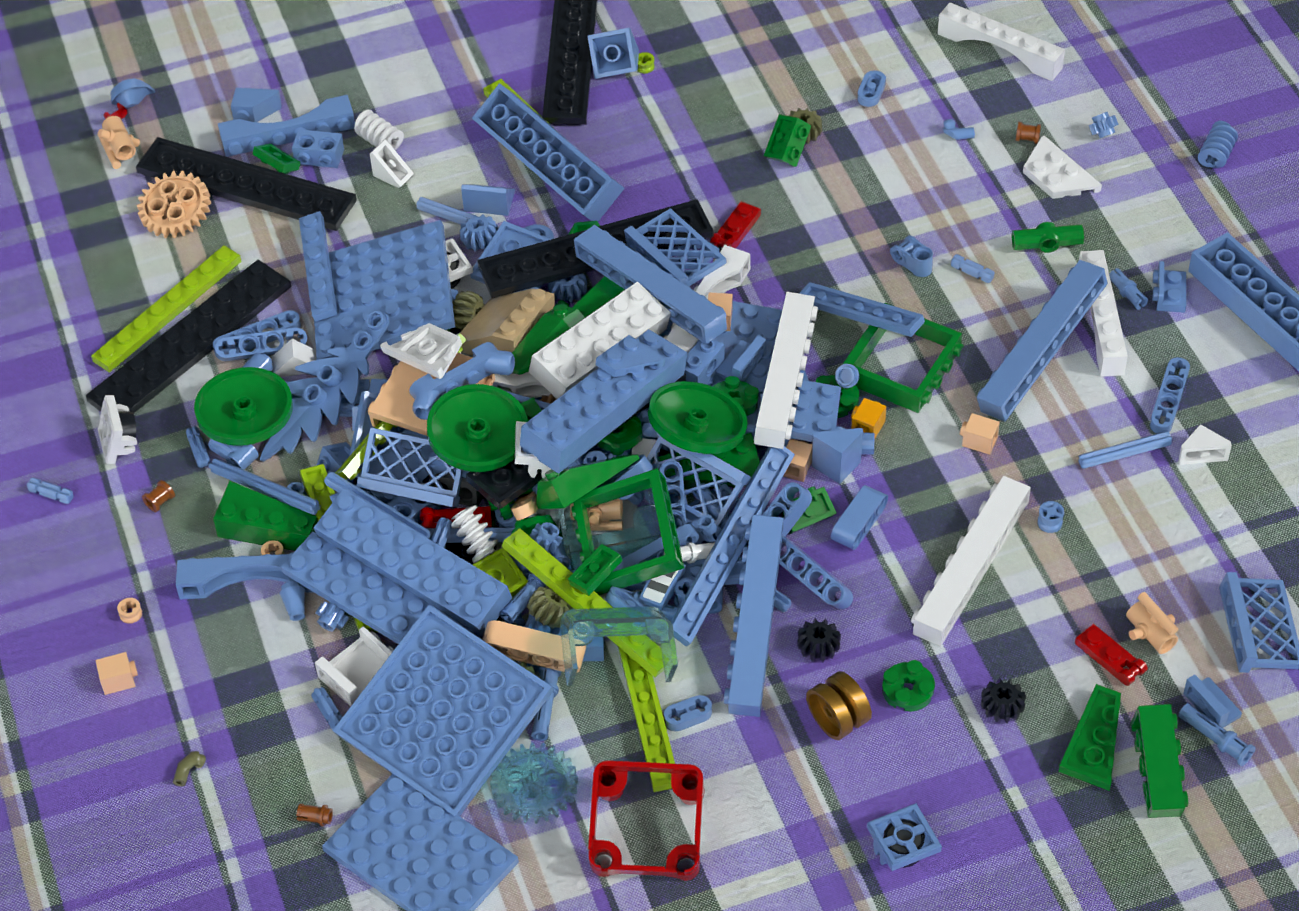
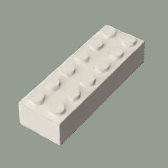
M636 282L533 354L529 373L558 399L599 368L596 366V358L628 335L637 339L648 329L658 335L665 331L671 312L639 282Z

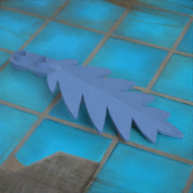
M375 310L368 314L365 323L359 332L354 335L353 341L348 348L339 347L327 350L329 354L336 357L319 359L295 367V370L316 377L287 383L291 395L301 398L292 399L293 410L289 421L277 434L270 437L261 453L260 461L268 460L283 447L289 454L293 453L300 439L302 429L310 440L315 442L320 432L322 411L333 425H337L341 411V391L352 405L356 403L360 384L359 370L365 376L369 374L367 358L389 326L390 319L384 311Z

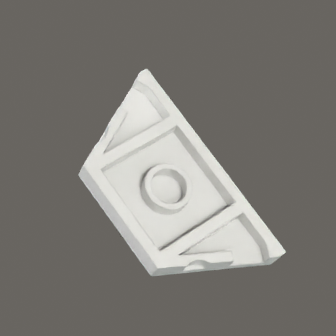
M1045 136L1041 137L1023 167V173L1052 199L1062 198L1067 195L1077 196L1081 195V191L1092 189L1094 193H1098L1102 188L1101 183Z
M428 323L414 331L402 334V341L392 345H388L386 341L380 347L383 353L441 379L459 351L462 342L459 336Z

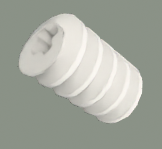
M364 110L356 119L354 127L356 134L375 147L386 139L393 149L397 150L403 142L404 133L379 117L378 114L373 113L372 110Z
M477 505L470 506L451 518L455 519L451 524L452 528H460L456 535L458 537L466 536L462 540V545H471L467 549V553L470 555L475 554L472 558L473 563L499 550L494 549L498 540L489 541L493 532L483 531L488 523L479 524L478 522L483 515L473 514L477 509Z

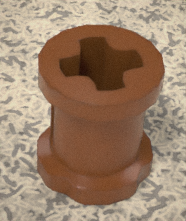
M1019 121L1016 141L1028 140L1034 141L1037 144L1039 142L1041 124L1033 126Z
M160 480L157 483V487L150 493L142 495L145 505L155 513L160 510V506L165 501L175 497L173 489L163 480Z

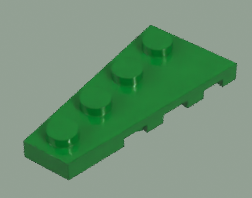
M1098 684L1095 685L1060 763L1058 772L1110 791L1121 700L1120 692Z

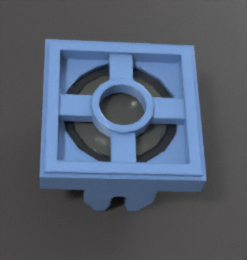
M917 803L867 822V829L874 839L875 855L880 854L881 865L888 864L891 871L901 867L913 866L919 860L939 853L942 850L940 842Z

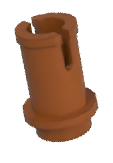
M300 803L297 808V821L319 823L320 826H325L332 821L333 809L328 808L327 805L318 807Z

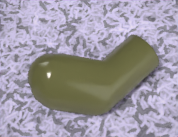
M191 751L178 762L173 784L180 787L185 786L190 769L193 766L198 769L204 766L206 761L205 755L199 754V751Z

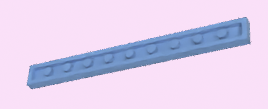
M785 446L783 449L768 447L669 624L666 632L684 646L692 643L748 541V539H745L746 525L751 524L752 515L761 516L790 465L795 454Z

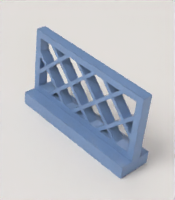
M671 208L637 229L630 226L624 230L627 247L639 252L642 257L650 262H654L660 269L672 274L674 278L688 286H691L727 263L726 258ZM669 218L674 221V225H662ZM648 231L656 232L655 237H645L643 234ZM660 232H672L671 237H659ZM676 232L688 233L687 238H675ZM670 244L669 249H658L657 245ZM674 244L686 245L685 250H673ZM690 245H701V246H702V250H689V249H690ZM671 256L683 257V261L672 262ZM700 257L699 263L687 262V258ZM704 257H714L716 259L712 263H703ZM685 269H698L690 277L685 274Z
M370 428L361 477H358L356 486L445 506L458 507L460 500L458 494L463 470L457 468L455 474L453 471L455 467H450L449 464L442 460L447 470L436 477L429 465L439 457L436 455L429 461H426L420 452V449L430 445L428 439ZM376 434L384 435L390 444L380 452L374 445ZM391 437L398 438V439L393 442L392 439H391ZM402 440H408L414 449L405 456H402L396 447ZM414 442H418V443H422V444L417 447ZM392 448L399 460L388 466L382 454ZM416 453L423 465L412 472L405 460ZM378 458L385 469L379 474L369 473L370 462ZM400 463L403 464L408 472V475L401 480L396 479L391 471ZM424 468L427 469L432 477V480L425 485L420 484L415 476L416 473ZM385 473H388L390 477H386V476H382V475H384ZM450 473L454 479L453 490L444 489L439 479ZM409 478H412V480H413L414 482H410V481H406V480H408ZM435 482L438 487H434V486H430V485Z
M657 433L659 437L647 457L649 462L660 471V467L665 461L690 459L693 470L684 472L683 477L694 474L697 487L684 490L685 509L698 517H702L703 515H708L706 506L719 503L721 512L715 524L720 527L743 486H747L751 477L712 454L695 453L681 449L669 443ZM662 445L670 448L672 458L659 461L658 452ZM675 451L681 455L676 457ZM696 463H697L698 465L702 466V467H701V468H697V467H696ZM675 469L676 475L667 478H676L679 472ZM706 470L711 471L714 482L701 485L698 473ZM716 475L720 476L723 479L717 480ZM726 482L734 484L735 488L731 495L722 497L719 484ZM715 486L718 499L705 502L702 490ZM698 491L701 504L689 506L686 494ZM669 494L670 501L674 503L679 501L676 498L679 497L678 494ZM702 508L703 513H701L700 511H698V510H696V509Z
M1227 572L1219 586L1238 671L1249 673L1251 668L1299 669V641L1283 580L1238 578L1237 572ZM1241 587H1248L1255 594L1249 597L1242 591ZM1277 588L1278 597L1275 599L1265 589ZM1261 596L1270 605L1264 608L1255 599ZM1251 606L1260 615L1254 618L1247 612L1246 608ZM1275 607L1283 613L1284 617L1279 619L1270 610ZM1263 617H1266L1275 624L1272 630L1260 622ZM1256 627L1266 636L1260 640L1252 634L1251 629ZM1278 628H1281L1288 634L1289 639L1287 641L1275 633ZM1269 638L1281 646L1277 651L1265 643ZM1259 648L1262 649L1271 658L1258 659L1257 650ZM1285 649L1294 656L1295 660H1287L1280 653Z

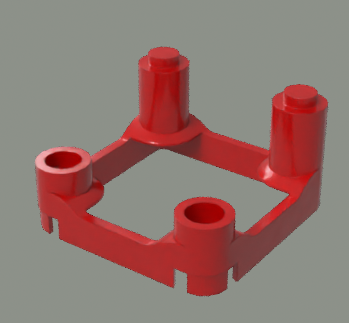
M602 761L599 763L593 773L588 844L589 863L592 871L601 877L617 874L667 876L684 881L694 879L700 870L702 807L705 794L703 773L700 768L691 764L629 761ZM628 771L671 773L673 792L683 803L696 805L695 844H682L673 848L667 857L666 869L662 866L622 865L621 852L614 843L606 840H596L599 797L606 801L619 799L627 783ZM605 854L611 857L612 863L608 868H601L600 865L595 864L596 858ZM691 859L694 862L693 867L684 870V872L679 871L677 865L680 860Z

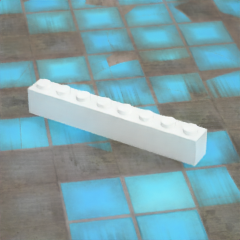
M786 292L757 419L754 444L783 449L785 439L790 440L793 425H789V422H794L796 407L792 406L793 404L798 405L800 390H796V388L802 387L804 373H800V370L805 371L807 356H804V353L809 354L811 340L807 339V337L813 336L815 323H811V320L816 321L818 307L814 306L815 296Z
M1003 476L998 484L994 483L989 494L990 498L988 501L984 500L979 508V516L977 519L973 518L971 520L967 535L961 536L959 539L956 553L949 555L945 565L946 569L943 573H938L934 582L935 587L932 591L928 590L926 592L922 608L915 610L911 619V623L914 624L913 635L940 647L942 646L1027 506L1030 486Z

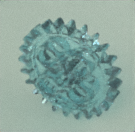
M533 742L530 744V749H526L523 744H520L519 752L511 748V756L505 755L502 763H499L496 771H493L491 774L492 798L496 800L497 808L503 807L504 815L512 812L513 820L523 816L524 823H527L529 817L533 818L535 824L538 823L539 817H543L548 822L549 814L551 813L558 818V809L567 811V802L573 803V794H577L578 775H576V767L572 766L571 758L565 759L563 750L556 754L554 745L549 750H545V743H542L539 748H535ZM552 784L557 785V786H555V787H549V785H552Z

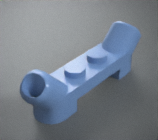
M486 342L472 349V359L448 371L443 378L433 379L429 373L419 378L409 389L410 395L414 398L412 406L414 414L420 419L427 420L434 403L448 391L460 386L476 384L491 374L510 375L513 373L515 358L512 352L498 350L493 343Z

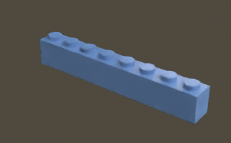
M593 225L574 239L576 257L625 290L639 282L671 312L669 320L703 343H709L727 330L726 313L722 307L716 306L705 296L698 294L687 284H683L674 278L672 274L663 271L654 262L648 261L639 252L633 251L622 241L612 237L607 231Z
M1079 260L1075 267L1070 269L1066 279L1062 284L1058 285L1054 295L1044 304L1039 315L1031 321L1027 331L1019 337L1015 347L1005 356L1000 367L992 373L985 387L979 390L976 398L982 413L1006 422L1108 284L1104 268Z
M752 515L751 524L746 525L745 539H749V546L743 548L742 562H746V569L740 571L739 585H743V592L737 594L736 608L740 609L739 617H734L733 632H737V638L731 641L730 656H734L733 664H728L727 680H731L730 688H725L724 704H728L729 714L760 717L783 536V518Z

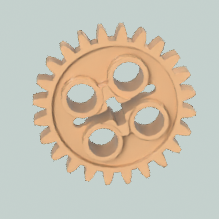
M172 171L171 177L163 173V179L161 180L155 177L156 183L148 182L147 184L150 189H142L144 196L138 197L141 203L137 205L139 210L138 216L143 226L147 227L149 232L154 231L156 236L162 233L164 238H167L169 233L172 234L173 238H176L179 232L182 236H185V230L187 229L190 232H194L192 226L200 227L199 220H206L207 218L204 213L210 212L208 207L211 204L210 193L205 183L201 182L199 177L194 178L192 173L186 176L184 171H181L179 176L176 175L175 171Z

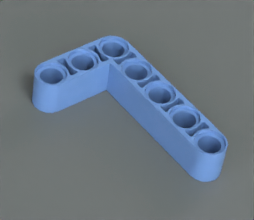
M795 482L788 483L762 515L778 517L784 511L781 550L787 546V551L784 555H780L779 564L826 603L838 609H846L853 602L851 590L786 537L812 501V496L808 489ZM800 491L799 498L794 501V495ZM802 561H805V566H804V568L799 571V570H798L799 564H800ZM823 575L822 583L817 586V579ZM841 590L840 599L835 601V594Z

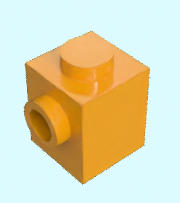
M864 398L859 406L856 405L852 411L851 429L862 428L863 433H874L876 438L886 420V406L877 401Z

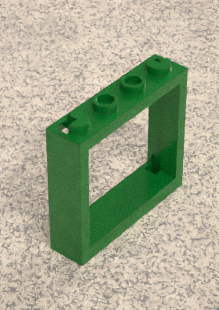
M924 318L925 322L916 331L915 335L945 346V348L917 390L861 368L886 332L885 329L869 325L843 364H852L858 369L859 380L856 384L858 389L919 413L924 404H929L933 390H937L940 387L943 375L950 372L954 358L960 356L961 349L964 346L961 343L962 333Z
M658 468L595 488L573 502L574 506L571 507V511L578 524L575 532L579 543L582 545L580 558L583 563L595 551L587 508L652 488L665 555L611 572L594 590L598 595L608 593L611 587L624 588L684 569L666 478Z

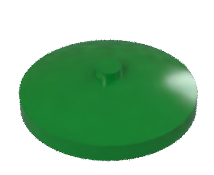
M256 367L235 368L216 375L200 389L194 403L196 421L202 432L217 442L236 446L259 443L274 436L287 424L293 410V400L288 384L279 375Z
M682 381L666 384L654 392L648 407L650 424L663 439L681 449L695 453L718 454L734 449L742 442L748 425L745 411L734 398L720 389L703 383Z
M464 385L448 391L434 403L427 418V437L435 454L445 463L465 471H491L501 468L515 459L516 421L528 422V418L523 406L510 393L490 385Z

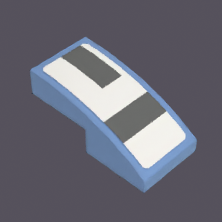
M684 564V569L648 580L639 597V602L662 611L673 597L676 583L686 573V565Z

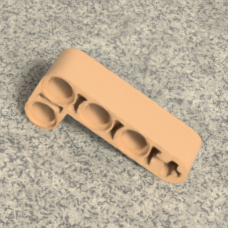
M495 620L487 623L482 639L512 660L572 674L580 671L586 650V645L576 639Z

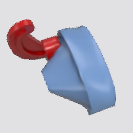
M139 79L124 80L118 83L110 92L111 103L117 105L118 110L112 114L105 112L103 116L105 119L111 116H118L123 119L127 115V108L138 105L146 95L155 93V90Z

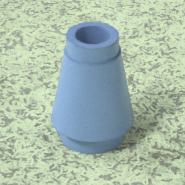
M296 581L284 583L281 586L280 596L290 616V620H302L305 618V588Z

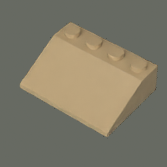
M529 289L490 299L460 332L467 339L461 346L463 348L462 353L473 355L472 349L486 342L493 343L498 350L513 352L540 318L553 309L555 306L554 293L545 292L542 289Z

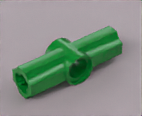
M1043 222L1034 229L1012 230L1013 250L1040 248L1042 252L1050 253L1056 251L1059 246L1084 244L1083 225L1055 226L1052 222Z

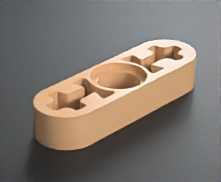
M534 491L526 496L518 497L513 504L511 510L516 521L537 512V494Z

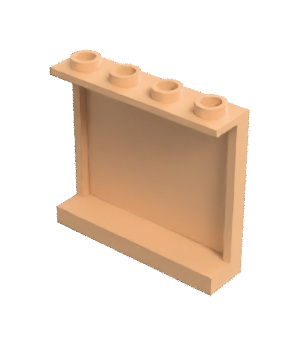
M457 353L446 373L473 357ZM402 361L395 365L390 378L381 386L379 395L369 405L368 415L372 426L376 427L379 421H383L427 436V420L420 419L414 414L412 410L414 398L410 395L409 389L416 380L428 373ZM495 374L485 377L476 384L492 386L495 381Z

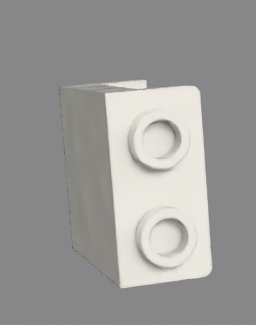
M364 627L359 629V639L328 662L322 656L315 662L318 678L350 707L394 651L392 647H386L375 632H369Z

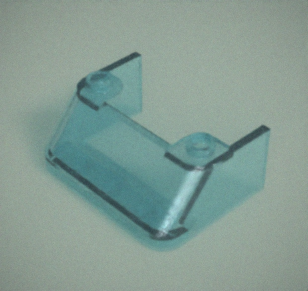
M652 488L648 489L650 504L638 507L633 513L634 527L623 529V531L592 535L594 550L603 544L621 554V557L624 558L661 537ZM563 508L555 509L557 526L563 538L565 553L570 557L571 561L568 569L573 571L578 568V565L582 564L580 558L582 545L579 543L575 532L578 524L576 520L565 521Z
M651 606L571 609L566 611L561 618L560 631L567 686H572L578 669L575 646H586L592 642L594 637L648 635L652 641L661 643L665 681H672L678 666L672 623L660 609Z

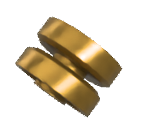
M836 672L825 680V684L819 683L806 693L807 704L813 718L820 728L834 740H841L853 731V727L859 728L872 718L870 703L858 683L845 672Z

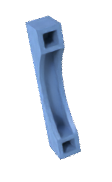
M348 95L326 99L309 113L287 121L258 123L235 119L217 123L226 157L251 152L254 146L265 144L278 146L292 143L295 140L298 129L336 133L354 129L355 127L354 114Z
M293 553L177 560L176 588L179 599L206 598L225 586L246 580L271 579L282 582L295 581L281 571V566ZM303 586L306 593H313V591Z

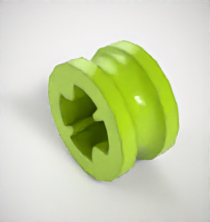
M647 52L639 53L637 71L643 74L652 72L655 68L654 56Z

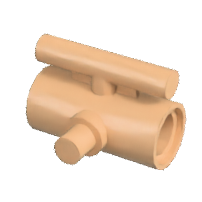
M111 116L106 118L102 123V129L98 130L97 135L114 169L121 167L120 160H128L135 155V147L139 146L140 140L128 134L120 117Z
M615 499L587 508L591 531H623V521H610L622 520L623 500ZM574 503L570 504L571 520H575L571 511V507L574 506ZM577 521L572 522V529L575 531L578 528Z
M1142 592L1137 598L1139 601L1131 606L1126 613V617L1135 626V629L1129 631V637L1132 640L1146 638L1159 654H1164L1170 651L1178 642V637L1175 635L1178 631V627L1174 624L1175 618L1172 614L1166 615L1146 592Z

